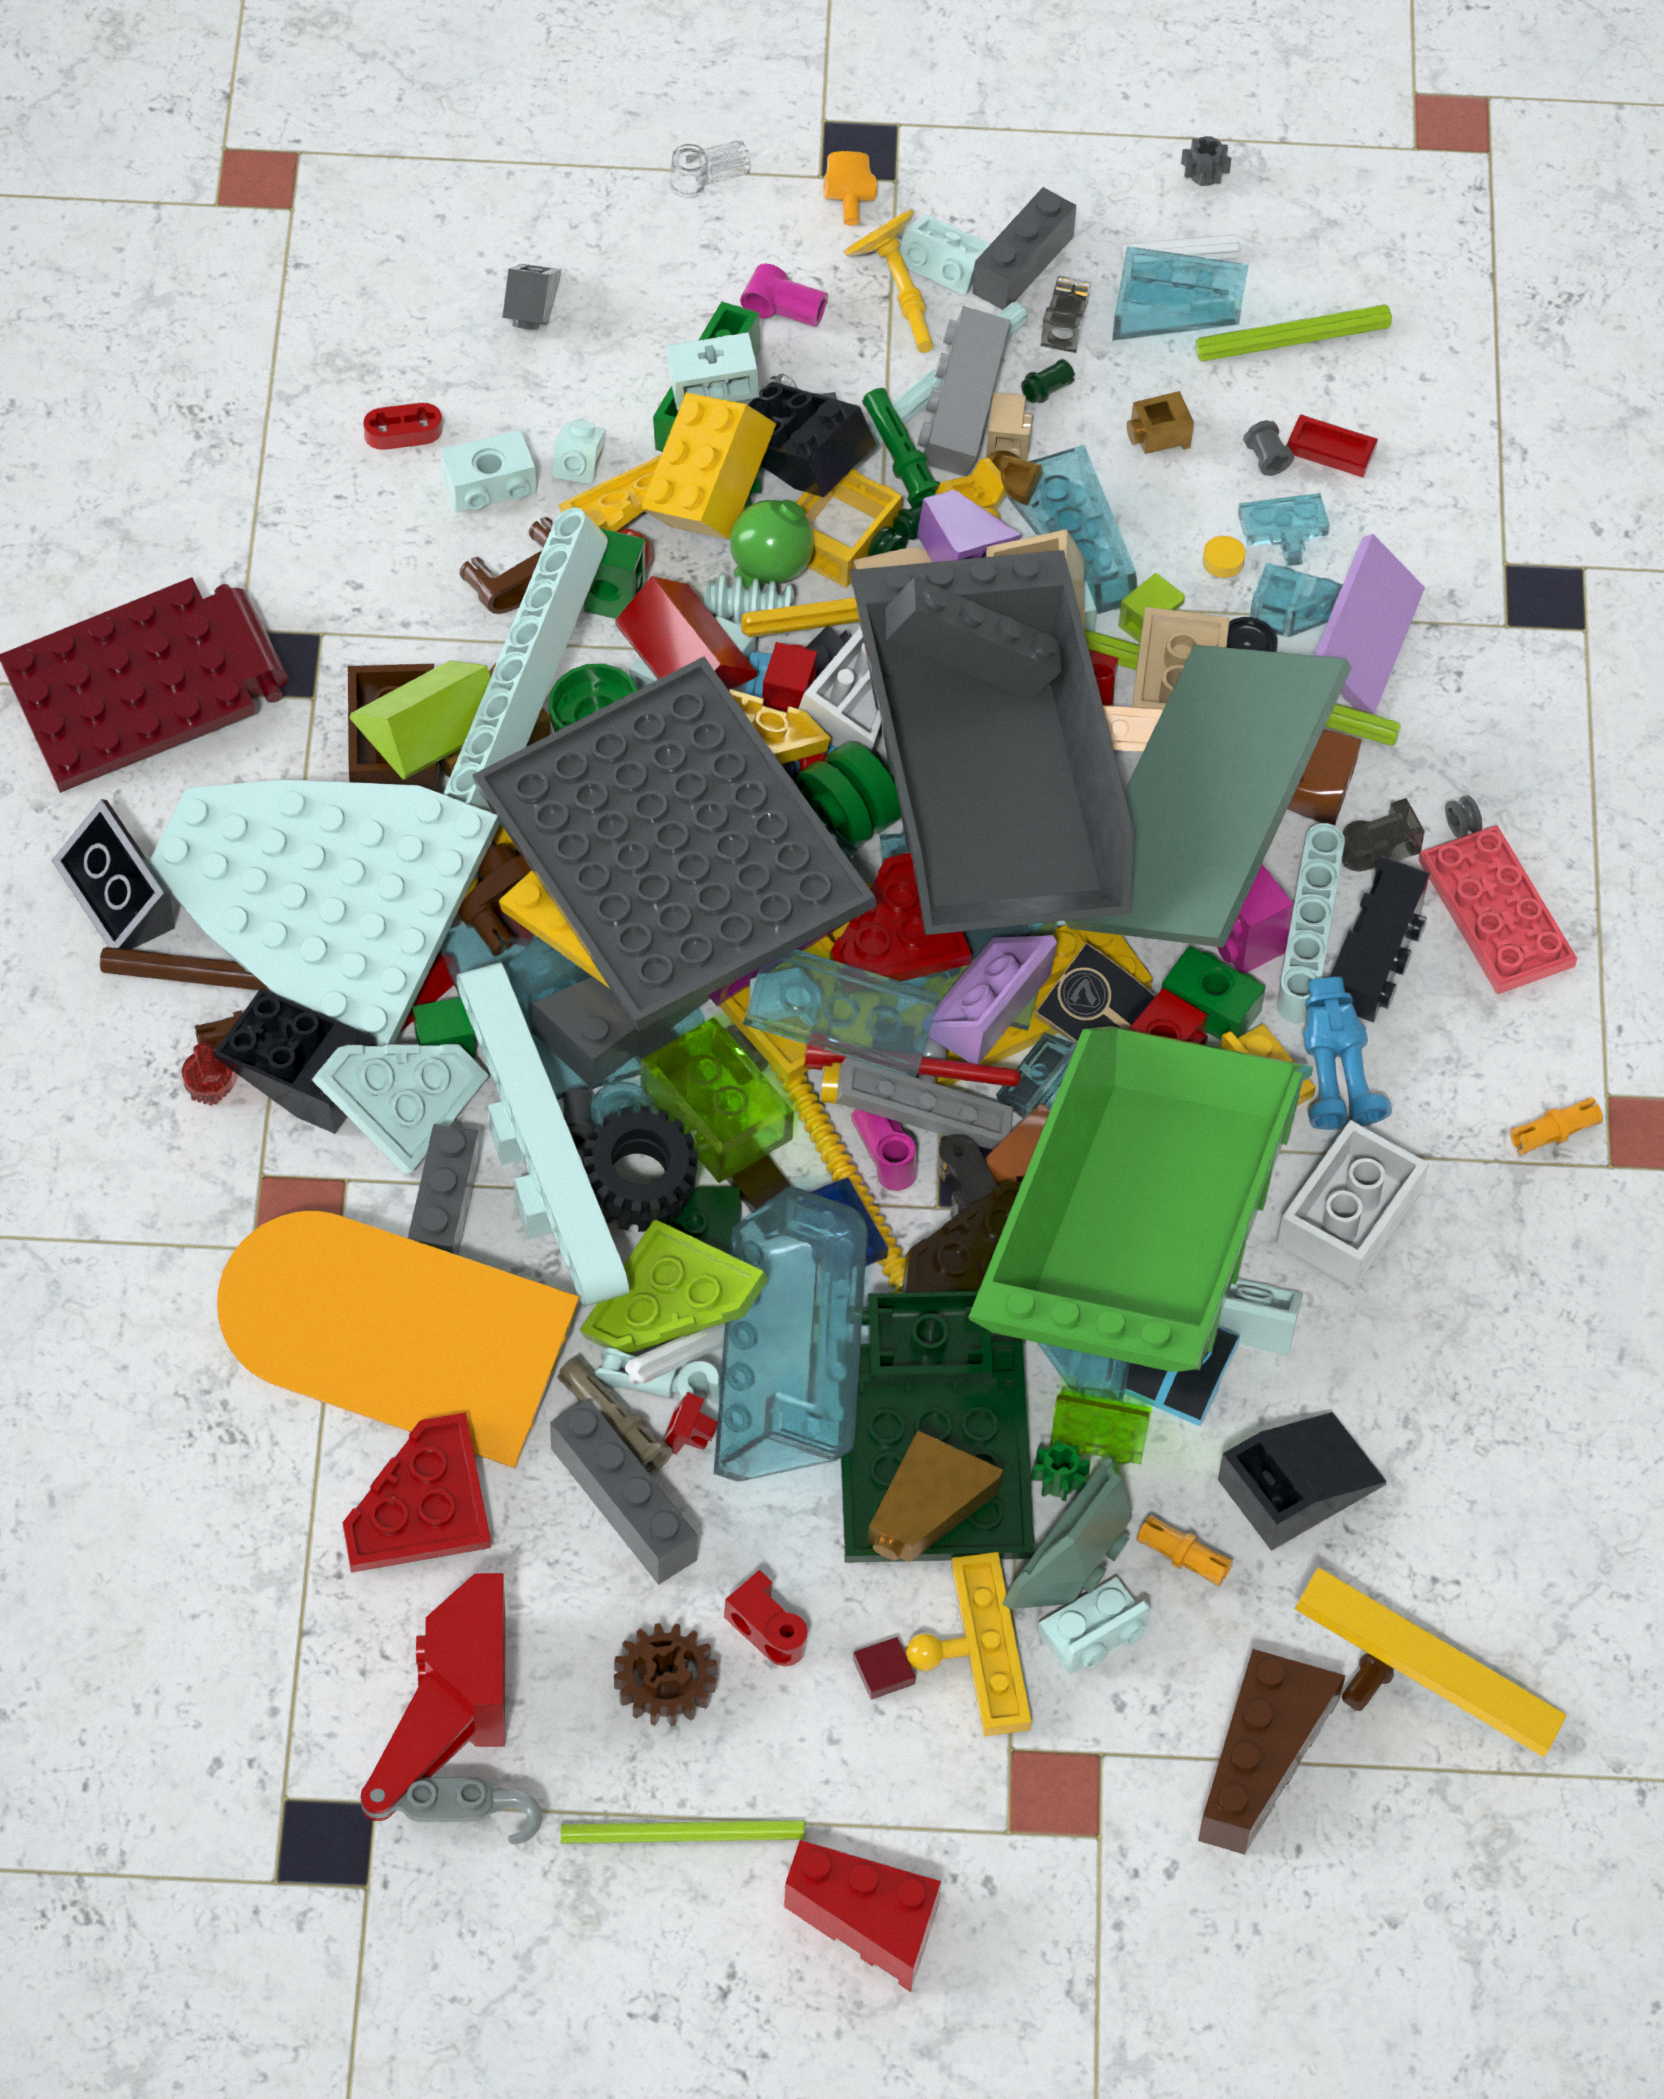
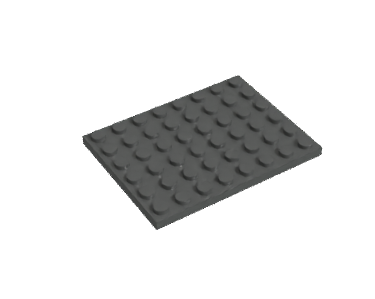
M704 656L472 775L475 786L493 813L498 816V820L638 1031L877 907L874 894Z

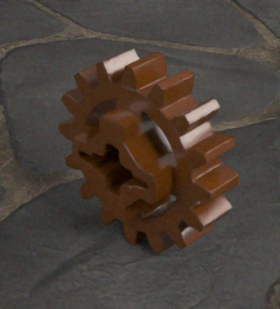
M656 1623L653 1635L648 1636L640 1628L636 1631V1644L626 1640L622 1643L623 1656H615L614 1671L617 1672L614 1674V1689L621 1690L620 1704L622 1706L634 1703V1718L637 1719L646 1712L650 1714V1723L653 1726H656L660 1716L667 1717L670 1726H676L677 1715L683 1713L691 1721L695 1718L694 1705L704 1709L709 1706V1695L707 1693L716 1692L717 1678L713 1676L717 1675V1660L709 1659L711 1657V1646L709 1643L697 1647L698 1633L696 1631H692L684 1637L681 1636L680 1624H675L670 1633H664L661 1624ZM690 1661L695 1666L698 1674L696 1680L692 1678V1672L688 1670ZM635 1669L639 1671V1678L642 1679L643 1685L640 1688L633 1676Z

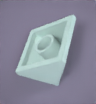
M1238 1278L1236 1285L1231 1284L1218 1327L1239 1335L1240 1345L1289 1356L1303 1293Z

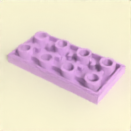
M1374 534L1362 537L1314 656L1347 658L1351 671L1340 694L1355 709L1371 714L1376 712L1425 589L1416 577Z

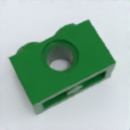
M600 528L607 536L608 542L585 599L584 611L617 619L645 585V539Z
M1189 946L1162 982L1161 990L1165 988L1207 1014L1205 1032L1222 1040V1035L1229 1031L1237 1038L1247 1032L1262 1011L1266 986L1260 984L1253 976L1247 973H1239L1226 966L1214 955L1206 952L1202 953ZM1209 992H1215L1220 995H1212Z

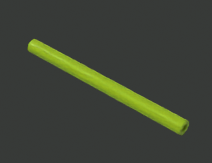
M804 1820L561 1824V1844L805 1840Z

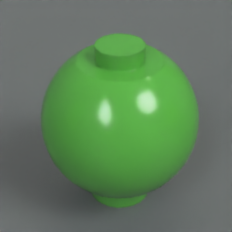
M765 500L749 506L738 516L730 534V551L734 562L737 564L733 574L735 578L737 575L742 576L743 585L747 588L750 587L754 578L759 579L760 590L771 581H775L776 585L791 581L807 567L814 550L813 530L808 519L805 517V511L791 500Z

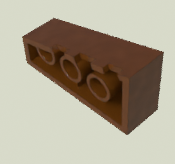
M1252 1649L1203 1814L1198 1841L1245 1855L1274 1808L1276 1800L1297 1771V1767L1305 1753L1318 1737L1321 1727L1329 1714H1332L1340 1701L1346 1675Z

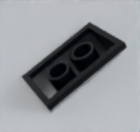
M101 799L51 861L107 946L131 950L175 929L169 891L108 800Z

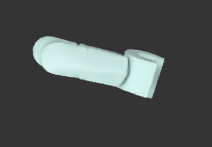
M604 1348L600 1356L603 1360L602 1366L597 1368L593 1374L604 1386L636 1390L668 1399H673L674 1393H677L679 1402L687 1392L694 1394L697 1390H703L709 1394L712 1402L721 1404L722 1395L718 1372L712 1364L705 1361L688 1363L680 1372L679 1368L647 1383L634 1385L628 1380L629 1374L621 1373L619 1370L620 1367L625 1368L627 1362L636 1358V1356L614 1348Z

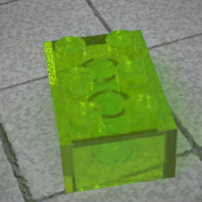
M715 1017L641 1059L640 1090L658 1111L662 1109L669 1113L668 1121L672 1123L678 1118L684 1124L683 1135L691 1133L694 1139L693 1150H697L698 1159L718 1183H721L792 1140L793 1108Z

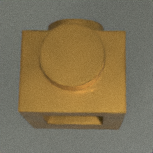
M1180 391L1133 402L1131 420H1128L1126 425L1127 433L1133 445L1140 443L1144 454L1180 445L1183 450L1191 448L1194 421Z

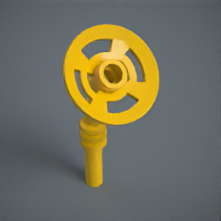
M910 209L861 238L843 252L846 256H854L877 251L880 257L884 256L899 290L897 299L900 303L902 315L905 319L909 320L917 350L921 353H926L933 348L932 339L924 317L926 306L921 291L914 286L901 252L898 249V246L901 244L897 236L905 229L915 214L914 210Z

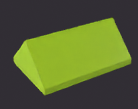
M449 660L352 712L350 719L397 774L405 780L462 749L491 678L487 665Z

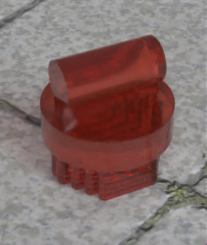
M199 1043L194 1046V1053L185 1060L182 1066L183 1085L190 1094L192 1101L197 1099L199 1103H208L209 1106H212L213 1103L217 1105L218 1100H222V1096L226 1097L227 1093L231 1092L233 1071L214 1058L215 1050H212L209 1043Z

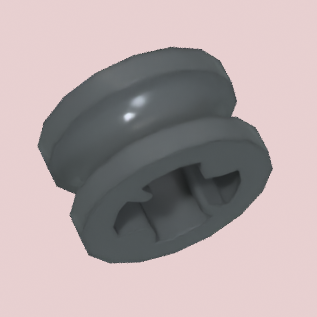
M1463 796L1460 799V803H1457L1455 800L1446 803L1445 814L1447 822L1457 838L1467 836L1468 831L1475 833L1482 830L1481 813L1471 796Z

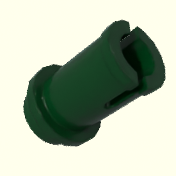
M1060 359L1055 364L1038 373L1029 372L1021 383L1023 395L1031 403H1044L1048 400L1051 393L1075 381L1073 378L1075 376L1074 370L1066 360Z
M923 501L909 510L903 508L898 511V516L893 518V529L897 535L903 534L910 540L918 538L917 532Z

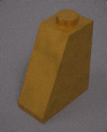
M917 1431L869 1525L867 1543L873 1545V1549L885 1558L891 1560L901 1558L908 1562L913 1561L997 1495L1001 1487L1003 1469Z

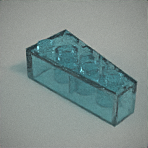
M1081 445L1029 461L1042 465L1043 475L1028 506L1018 503L1008 495L1009 501L1037 536L1067 529L1084 556V581H1087L1097 613L1101 614L1120 608L1121 601L1137 588L1136 571L1085 446Z

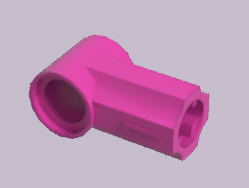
M765 263L756 267L741 295L740 303L743 308L758 312L759 318H769L775 313L815 327V325H819L823 318L828 301V293L790 281L786 273L779 267Z
M858 1109L852 1112V1123L876 1166L878 1181L881 1185L895 1191L904 1190L912 1186L917 1178L916 1147L910 1136L903 1132L899 1122Z

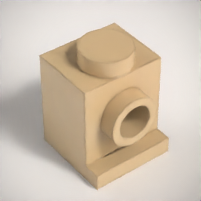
M993 393L986 456L992 452L1004 450L1016 454L1021 460H1028L1032 413H1024L1026 396L1014 393Z

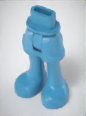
M1327 977L1309 981L1310 998L1305 1003V1007L1308 1010L1307 1028L1303 1032L1306 1052L1315 1058L1319 1083L1318 1102L1314 1103L1308 1110L1310 1125L1316 1129L1336 1130L1342 1128L1347 1123L1346 1105L1340 1097L1335 1057L1341 1058L1349 1097L1350 1120L1363 1127L1386 1119L1392 1113L1391 1102L1384 1095L1371 1094L1366 1083L1362 1049L1368 1043L1366 1027L1359 1021L1355 1008L1352 1005L1353 999L1351 994L1345 993L1343 978Z

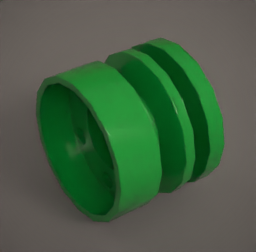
M585 664L569 670L556 681L549 694L548 709L554 733L637 691L633 679L620 668L607 664Z

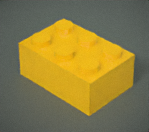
M685 393L640 509L672 528L730 540L732 527L743 511L776 423L747 404Z

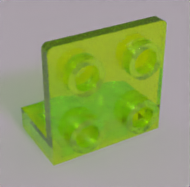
M1061 1390V1393L1057 1395L1050 1447L1054 1445L1055 1440H1059L1061 1444H1067L1071 1447L1078 1444L1080 1446L1079 1455L1085 1453L1107 1457L1109 1454L1117 1460L1118 1464H1128L1130 1462L1142 1464L1152 1407Z

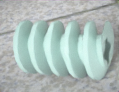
M720 573L715 584H711L709 580L704 605L713 617L717 614V617L721 616L729 621L734 617V622L741 624L740 618L746 612L793 606L794 593L792 584H787L781 595L777 594L775 581H771L766 591L761 592L759 579L756 578L753 579L748 589H744L742 576L738 575L730 587L727 586L725 573Z

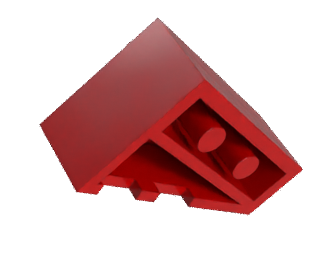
M800 1840L785 1882L784 1907L832 1940L838 1939L858 1952L860 1959L872 1967L874 1964L898 1979V1984L911 1992L939 1906L941 1881Z

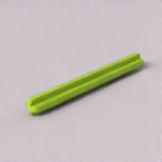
M1382 304L1199 337L1196 339L1195 350L1198 359L1204 362L1381 330L1391 326L1392 314L1389 306Z

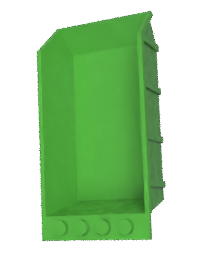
M1113 1026L1083 1029L969 1314V1320L992 1333L1170 1372L1200 1370L1206 1352H1212L1225 1300L1231 1284L1236 1285L1248 1237L1258 1210L1263 1211L1266 1204L1276 1160L1282 1145H1287L1290 1138L1302 1083L1305 1079L1312 1076L1313 1067Z

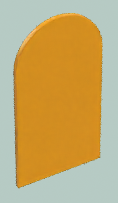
M301 1211L282 1215L261 1225L251 1232L234 1250L225 1268L222 1270L217 1294V1312L220 1328L229 1349L247 1370L263 1381L407 1432H411L420 1420L466 1412L474 1455L516 1469L529 1432L534 1426V1419L563 1343L566 1342V1335L580 1297L337 1214L322 1211Z

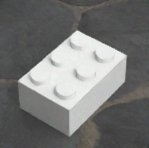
M1350 1120L1283 1214L1276 1245L1349 1286L1356 1288L1422 1193L1429 1163Z

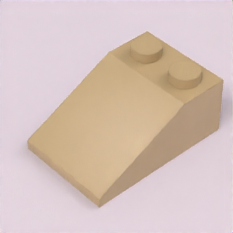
M1145 607L1132 707L1164 709L1194 645L1226 648L1230 618Z

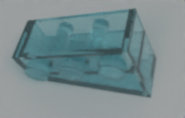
M1127 246L1114 317L1112 341L1239 325L1249 264Z

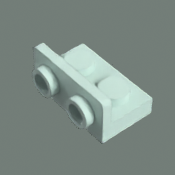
M926 214L905 228L899 250L907 269L964 295L970 291L975 261L991 243Z
M1115 1577L1096 1588L1092 1593L1086 1594L1039 1622L1037 1632L1068 1673L1072 1674L1082 1667H1085V1669L1095 1667L1106 1658L1110 1650L1123 1643L1125 1646H1128L1138 1641L1147 1631L1151 1608L1146 1601L1137 1604L1118 1578Z

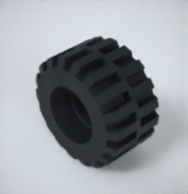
M641 1105L640 1112H632L631 1106L621 1108L619 1117H616L613 1112L606 1115L603 1126L596 1124L591 1130L590 1139L586 1140L584 1147L583 1166L600 1209H602L604 1219L608 1224L614 1219L620 1221L619 1229L626 1231L629 1230V1225H638V1232H646L649 1224L654 1220L667 1224L668 1216L676 1220L682 1214L683 1205L688 1206L695 1186L698 1153L697 1150H693L694 1139L691 1133L683 1135L684 1124L678 1118L672 1123L668 1121L669 1113L662 1109L659 1110L658 1115L650 1113L651 1106ZM644 1154L657 1160L666 1173L654 1182L637 1184L622 1178L616 1172L613 1165L624 1156Z

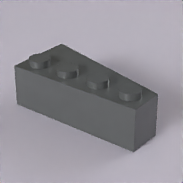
M590 977L533 1002L532 1033L587 1085L594 1088L710 1000L707 995L638 1031L612 990L596 978Z

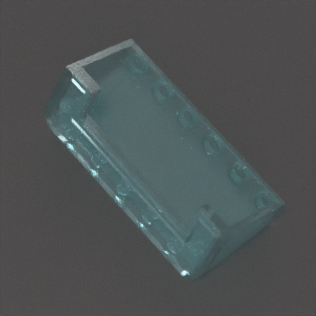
M790 1185L732 1227L730 1255L764 1271L769 1280L743 1318L725 1323L713 1474L741 1482L833 1462L850 1452L853 1448L855 1441L867 1246L866 1223L860 1213L854 1208Z

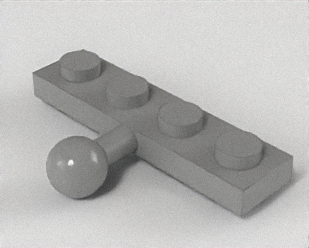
M924 1036L914 1043L911 1055L946 1060L947 1048L928 1036ZM846 1057L840 1065L836 1099L838 1104L991 1150L1011 1132L1013 1107L936 1084L935 1076L918 1074V1078L849 1057Z

